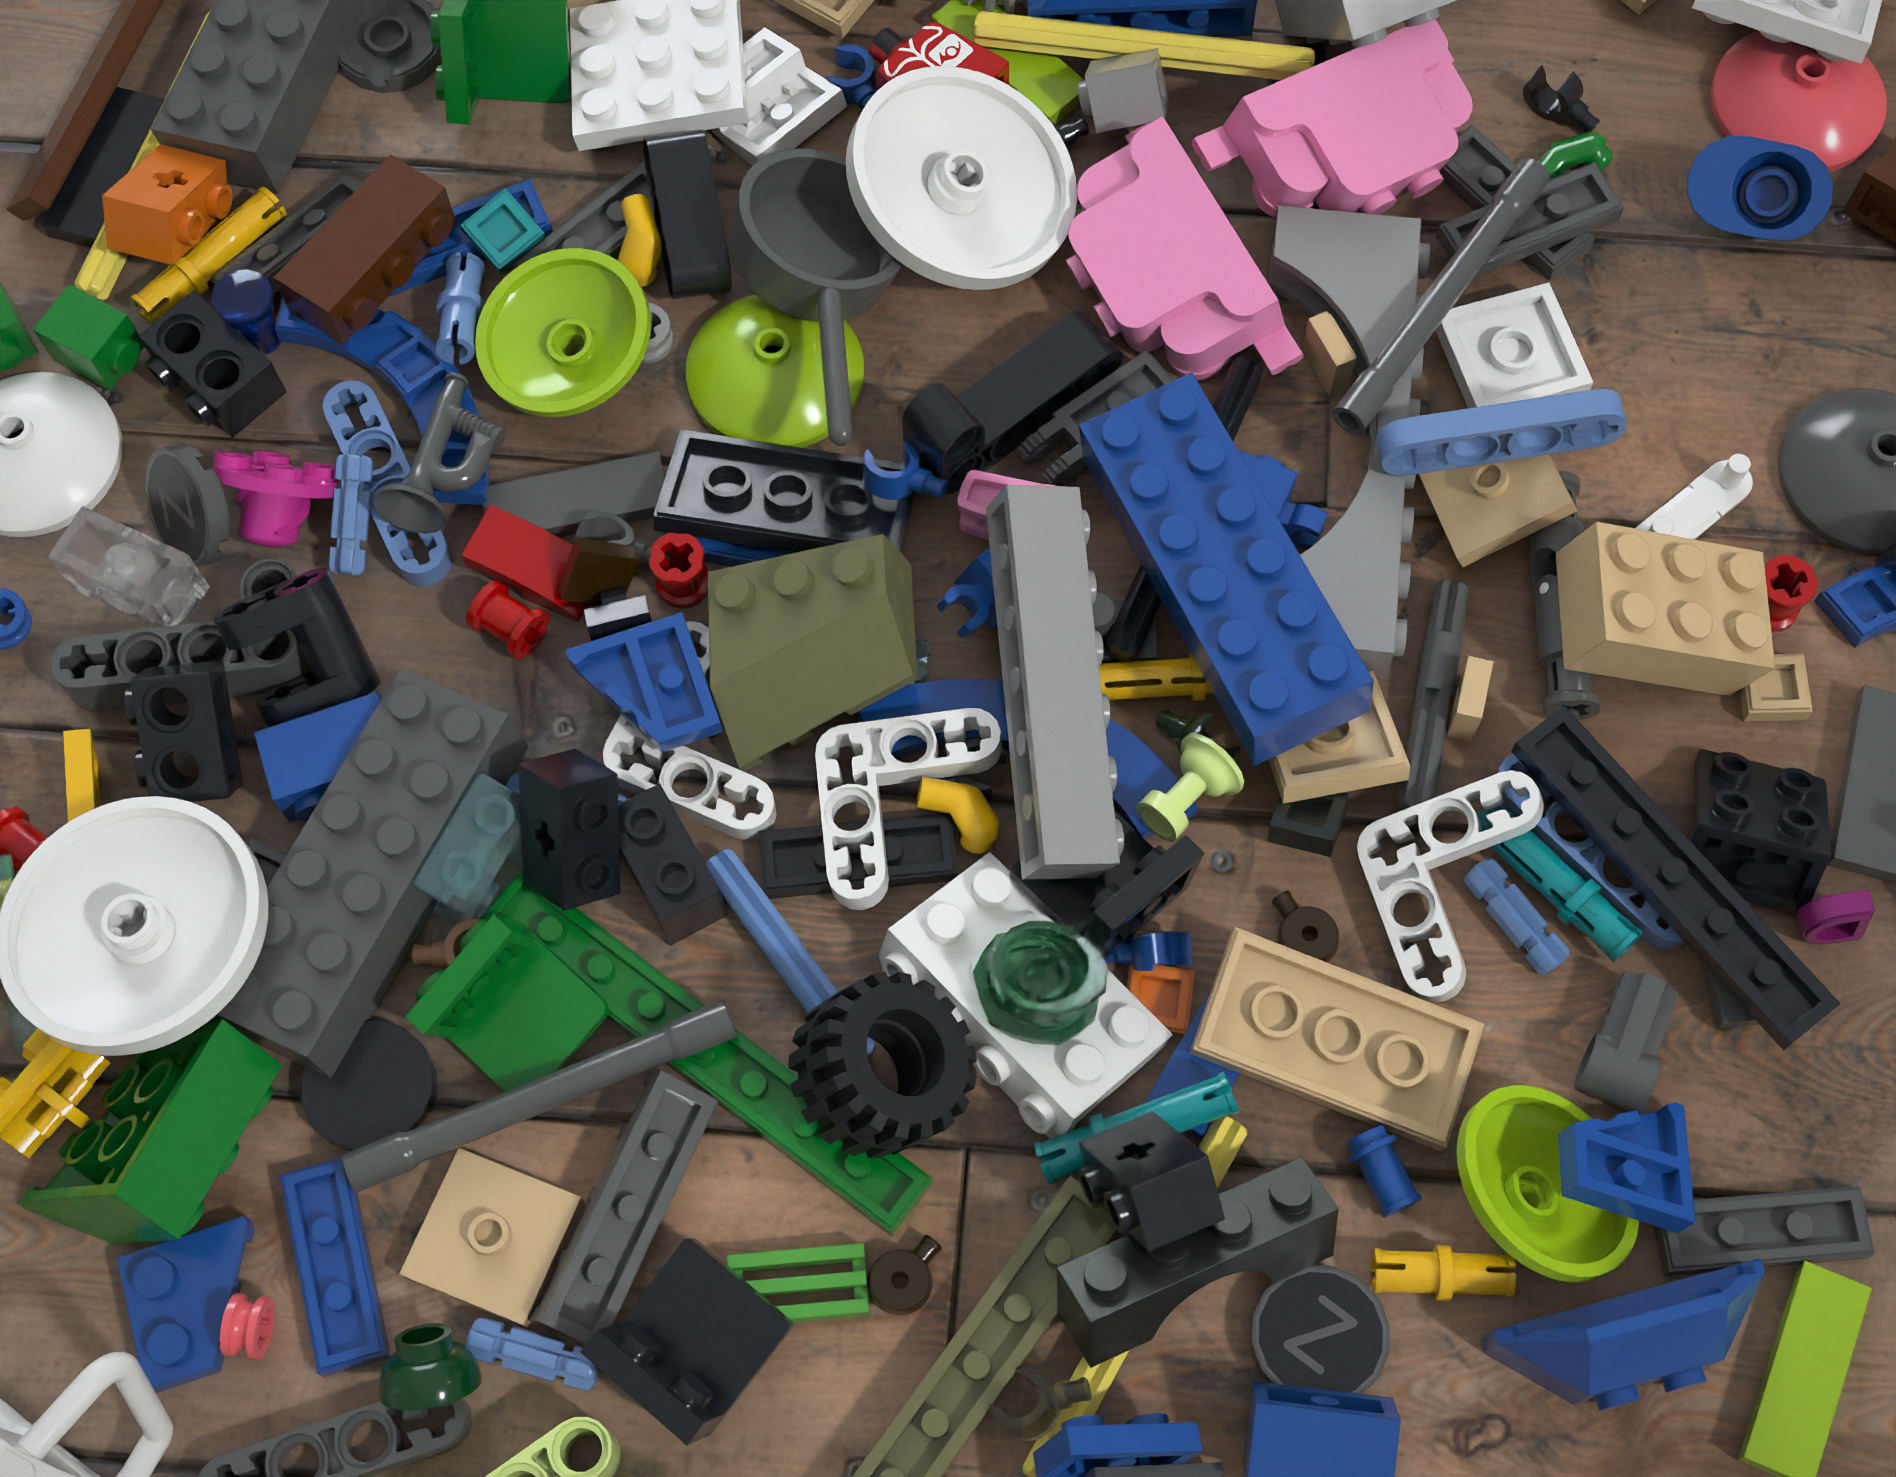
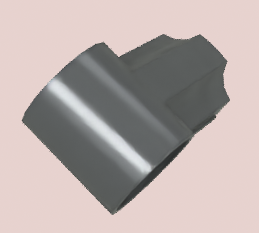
M1624 971L1616 983L1599 1033L1594 1034L1582 1058L1575 1078L1574 1088L1630 1112L1637 1110L1640 1114L1650 1098L1660 1072L1662 1061L1657 1057L1679 992L1672 989L1666 980L1652 974Z

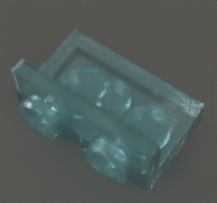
M480 774L474 778L414 880V886L418 890L439 901L433 911L434 913L456 925L471 918L473 914L481 917L489 907L500 886L493 879L505 859L512 862L522 850L519 794L486 774Z

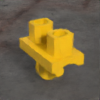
M38 1028L23 1044L22 1056L30 1062L13 1083L4 1077L0 1078V1138L29 1159L47 1138H50L66 1118L81 1129L86 1126L91 1118L76 1106L111 1064L102 1055L88 1054L59 1044L42 1033Z

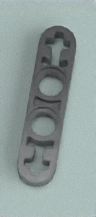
M464 1398L442 1406L446 1409H454L455 1417L448 1419L444 1423L445 1434L437 1437L436 1433L428 1428H420L406 1434L413 1446L404 1450V1433L399 1422L394 1417L396 1412L402 1410L388 1408L379 1401L221 1454L204 1466L200 1471L199 1477H227L226 1472L232 1470L235 1475L240 1477H253L265 1473V1471L267 1477H285L283 1463L286 1455L294 1447L303 1444L312 1445L319 1455V1467L314 1477H374L448 1452L459 1446L467 1437L472 1424L471 1409ZM431 1409L403 1410V1420L411 1424L426 1419L430 1416ZM366 1422H380L388 1433V1443L385 1451L373 1461H359L351 1450V1440L354 1432ZM266 1456L264 1471L259 1463V1459Z

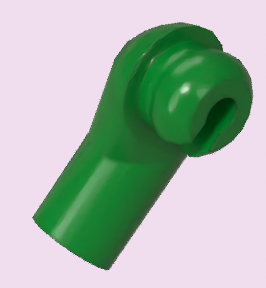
M1590 131L1552 143L1538 162L1545 166L1549 172L1550 180L1564 175L1569 168L1580 163L1584 167L1595 162L1600 171H1602L1611 163L1613 151L1605 145V137Z

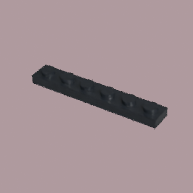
M1565 705L1514 744L1511 752L1783 1051L1841 1004Z

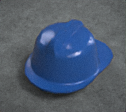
M1727 136L1709 143L1695 157L1687 174V195L1693 211L1710 226L1725 232L1771 241H1785L1810 233L1824 220L1832 203L1833 181L1826 164L1809 150L1796 145L1750 136Z

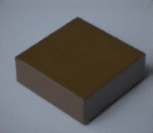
M576 537L558 586L561 599L601 606L600 592L625 586L627 594L640 560L636 547Z

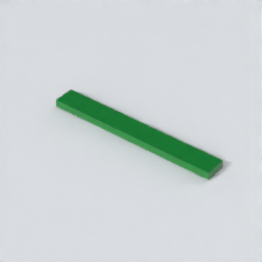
M522 869L480 916L483 920L490 919L493 914L520 921L526 925L607 1001L609 1006L607 1018L634 1039L664 1027L671 1020L705 1007L704 1004L580 910L572 908L563 911L523 884ZM735 1029L738 1035L736 1038L687 1058L673 1059L666 1062L704 1093L717 1099L718 1103L890 1236L894 1235L933 1184L931 1176L900 1153L895 1155L890 1153L882 1158H868L866 1151L856 1156L842 1152V1140L828 1144L819 1136L822 1126L817 1120L808 1124L803 1117L801 1111L807 1108L803 1096L796 1098L793 1096L790 1083L797 1080L798 1076L737 1029Z

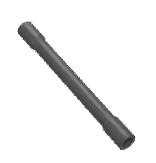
M1529 158L1522 159L1494 195L1490 207L1370 367L1361 372L1334 408L1332 416L1339 427L1355 435L1362 434L1391 396L1393 386L1514 223L1526 214L1549 183L1550 175L1544 165Z
M724 1000L671 1020L664 1027L413 1130L396 1132L342 1154V1162L348 1180L354 1191L360 1192L409 1172L426 1160L673 1059H684L736 1038L738 1035Z

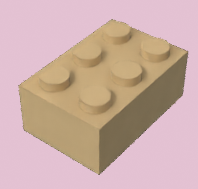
M1595 522L1556 552L1564 669L1726 696L1733 695L1775 669L1763 552L1602 522Z

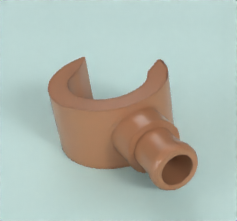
M469 919L460 922L450 930L445 940L432 941V944H414L412 946L413 964H432L433 967L449 966L461 952L459 946L464 935L481 919Z

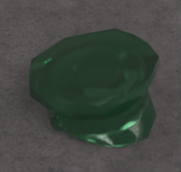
M1028 921L1012 927L1006 933L996 934L982 952L972 971V976L981 1006L991 1026L1011 1038L1031 1044L1060 1045L1080 1034L1095 1021L1099 997L1106 992L1108 966L1099 950L1086 938L1079 935L1073 926H1062L1051 921Z

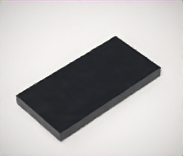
M681 429L653 514L654 531L677 534L687 533L693 537L795 553L884 534L902 553L915 491L909 496L897 500H887L874 496L866 489L863 483L864 457ZM874 459V463L885 471L893 472L904 469L902 463Z

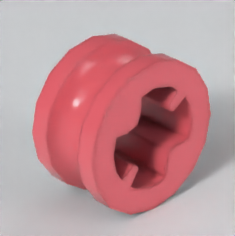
M235 1293L231 1296L221 1323L220 1349L222 1355L235 1357L240 1351L244 1350L247 1357L252 1360H261L265 1356L271 1342L275 1322V1304L271 1297L261 1296L255 1303H251L246 1294Z

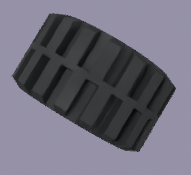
M885 971L874 973L863 980L859 979L826 999L804 1017L807 1023L796 1029L792 1042L799 1049L789 1054L788 1069L796 1071L798 1079L790 1083L794 1098L803 1096L807 1108L801 1111L803 1117L808 1124L817 1120L822 1126L819 1136L828 1144L842 1140V1152L856 1156L866 1151L868 1158H882L890 1153L895 1155L945 1131L955 1123L954 1117L964 1113L970 1103L964 1094L975 1089L977 1075L969 1071V1065L977 1061L975 1047L966 1045L964 1036L971 1032L965 1019L957 1022L951 1013L956 1006L947 996L940 1000L934 996L936 986L924 979L913 985L911 974L896 972L890 977L887 976ZM867 1037L878 1042L891 1056L898 1073V1093L888 1089L873 1072L867 1055Z

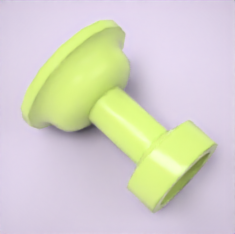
M1191 733L1181 741L1182 755L1180 757V768L1184 776L1166 794L1158 790H1152L1136 806L1137 813L1142 822L1155 835L1169 842L1175 841L1187 829L1189 821L1184 812L1202 793L1212 797H1218L1222 794L1233 796L1239 793L1244 786L1242 772L1234 759L1213 740L1201 734Z

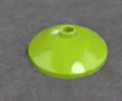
M565 248L540 254L522 263L505 276L492 291L483 306L475 336V350L479 368L485 380L496 394L507 404L519 411L540 417H565L585 412L614 396L626 385L640 366L646 353L651 333L649 304L642 287L633 274L623 264L609 255L582 248ZM584 345L581 351L570 356L574 348Z
M755 294L728 304L704 323L689 348L685 371L691 403L700 419L710 430L721 436L800 448L808 447L828 437L819 321L784 314ZM844 320L852 413L858 404L864 386V358L857 336L850 325ZM769 347L782 348L776 353H766L763 351Z
M1511 1085L1498 1088L1479 1100L1468 1111L1462 1121L1457 1138L1459 1175L1465 1195L1476 1218L1489 1236L1506 1253L1524 1266L1543 1276L1565 1282H1587L1606 1275L1617 1268L1630 1254L1638 1234L1639 1221L1561 1195L1558 1134L1573 1123L1591 1120L1592 1118L1562 1096L1539 1087Z

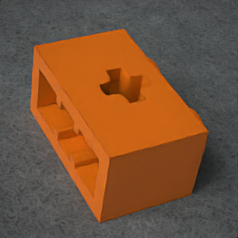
M160 144L102 195L107 248L174 265L187 251L197 245L210 229L221 219H224L230 211L233 194L230 185L227 184L226 160Z

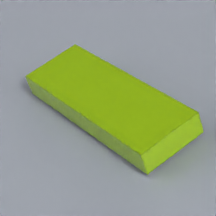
M951 0L931 15V23L938 22L974 42L975 19L979 12L984 11V1L977 0L967 5L964 3V0ZM998 5L992 11L1007 14ZM985 47L1009 62V86L1033 102L1049 121L1057 124L1080 105L1078 83L1085 80L1056 55Z
M1808 1261L1798 1264L1737 1460L1776 1477H1816L1871 1295V1287Z

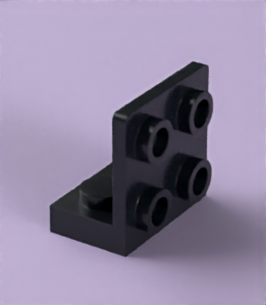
M1700 749L1695 759L1694 820L1687 838L1745 901L1796 913L1802 906L1812 901L1831 858L1826 781L1799 768L1783 769L1750 761L1744 756L1733 752L1717 753Z
M1114 810L1115 819L1121 822L1124 832V847L1119 857L1120 864L1097 878L1022 880L1019 859L1012 865L1009 877L1099 965L1188 889L1204 855V852L1189 837L1184 835L1167 851L1161 845L1154 848Z
M687 1238L679 1245L621 1323L598 1329L580 1353L687 1446L713 1433L791 1331L793 1322L697 1239Z

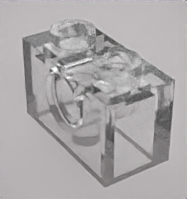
M84 506L80 508L48 555V558L74 590L153 627L186 624L210 588L188 554Z

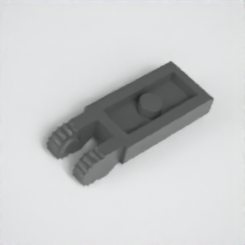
M1143 351L1053 413V419L1021 443L1017 453L1026 464L1030 465L1054 451L1064 438L1072 449L1050 464L1042 474V478H1040L1043 484L1064 486L1075 479L1086 466L1083 461L1079 424L1170 383L1174 379L1148 351Z

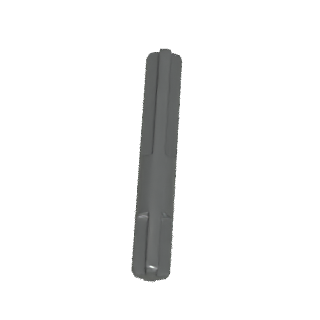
M1444 579L1438 581L1434 586L1405 752L1410 764L1409 780L1400 782L1397 798L1400 810L1410 808L1436 796L1469 601L1468 586L1461 581Z

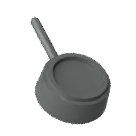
M787 149L760 159L748 170L743 178L730 231V251L733 262L741 277L764 302L789 316L819 321L828 436L833 444L845 446L852 440L853 424L843 321L860 316L872 308L900 271L903 264L879 244L862 221L849 191L845 157L816 149Z

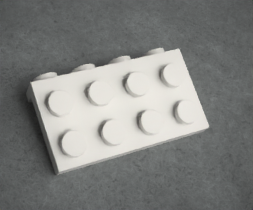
M989 852L891 926L880 949L879 960L883 972L885 971L888 977L896 972L911 974L913 985L924 979L936 986L934 992L936 998L940 1000L947 996L956 1007L951 1013L957 1022L965 1019L971 1032L965 1035L964 1038L967 1046L975 1047L977 1061L973 1065L976 1071L986 1082L999 1086L1018 1106L1023 1120L1031 1129L1037 1133L1045 1134L1049 1139L1072 1131L1078 1121L1164 1049L1173 1034L1102 963L1098 965L1009 877L1010 871Z

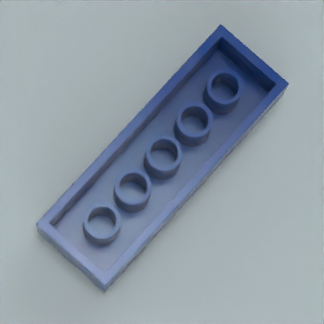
M1192 372L1079 424L1085 465L1254 766L1370 711L1373 678Z

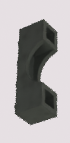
M1300 1157L1220 1193L1219 1198L1225 1216L1223 1221L1150 1252L1129 1234L1058 1266L1057 1313L1090 1368L1152 1340L1166 1317L1181 1302L1215 1280L1239 1272L1255 1271L1264 1273L1275 1283L1333 1256L1339 1208L1304 1159Z

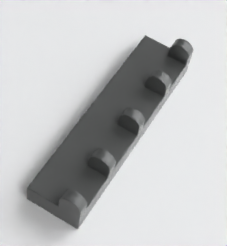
M663 1070L648 1072L643 1082L645 1089L627 1126H622L616 1138L619 1143L598 1186L591 1189L587 1198L589 1205L567 1250H562L556 1262L559 1264V1267L540 1306L534 1307L529 1321L564 1335L584 1346L598 1329L613 1325L718 1103L717 1099Z

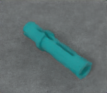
M1501 804L1487 811L1482 808L1477 815L1483 832L1492 828L1486 815L1498 810H1506L1511 818H1514L1513 814ZM1531 830L1491 846L1509 866L1548 899V902L1558 910L1557 918L1566 926L1570 923L1575 925L1613 963L1620 959L1644 933L1610 905L1611 903L1600 894L1602 888L1593 879L1586 882Z
M1220 1072L1215 1077L1105 1118L1102 1112L1089 1117L1090 1124L1044 1142L1034 1143L1037 1158H1041L1043 1163H1040V1167L1048 1184L1055 1183L1056 1180L1074 1174L1079 1169L1086 1167L1079 1141L1152 1111L1179 1133L1229 1114L1239 1113L1238 1104L1232 1094L1233 1091L1225 1072Z

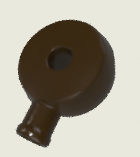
M1288 890L1280 893L1272 900L1273 906L1277 908L1283 917L1277 933L1278 944L1324 962H1328L1335 955L1340 941L1339 931L1334 919L1327 912L1317 907H1299ZM1302 934H1311L1315 940L1307 941L1302 937Z
M926 1234L912 1252L908 1250H893L879 1257L872 1265L868 1275V1290L874 1303L883 1311L893 1315H907L920 1309L930 1297L933 1286L932 1273L928 1264L937 1253H940L942 1250L941 1245ZM898 1276H904L908 1279V1284L904 1288L898 1289L892 1285L893 1280Z

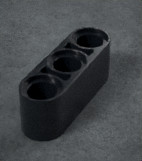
M699 129L644 136V163L655 222L662 242L661 255L671 299L731 292L732 278L729 254L704 131Z

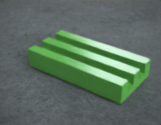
M864 1243L727 1255L728 1267L742 1279H744V1272L852 1263L853 1272L746 1282L762 1296L854 1288L855 1299L775 1306L790 1318L793 1323L870 1316Z

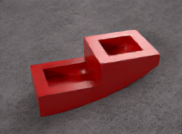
M490 504L461 554L465 566L517 587L521 590L525 600L577 622L580 621L584 609L588 606L586 603L562 600L558 588L573 545L516 515Z

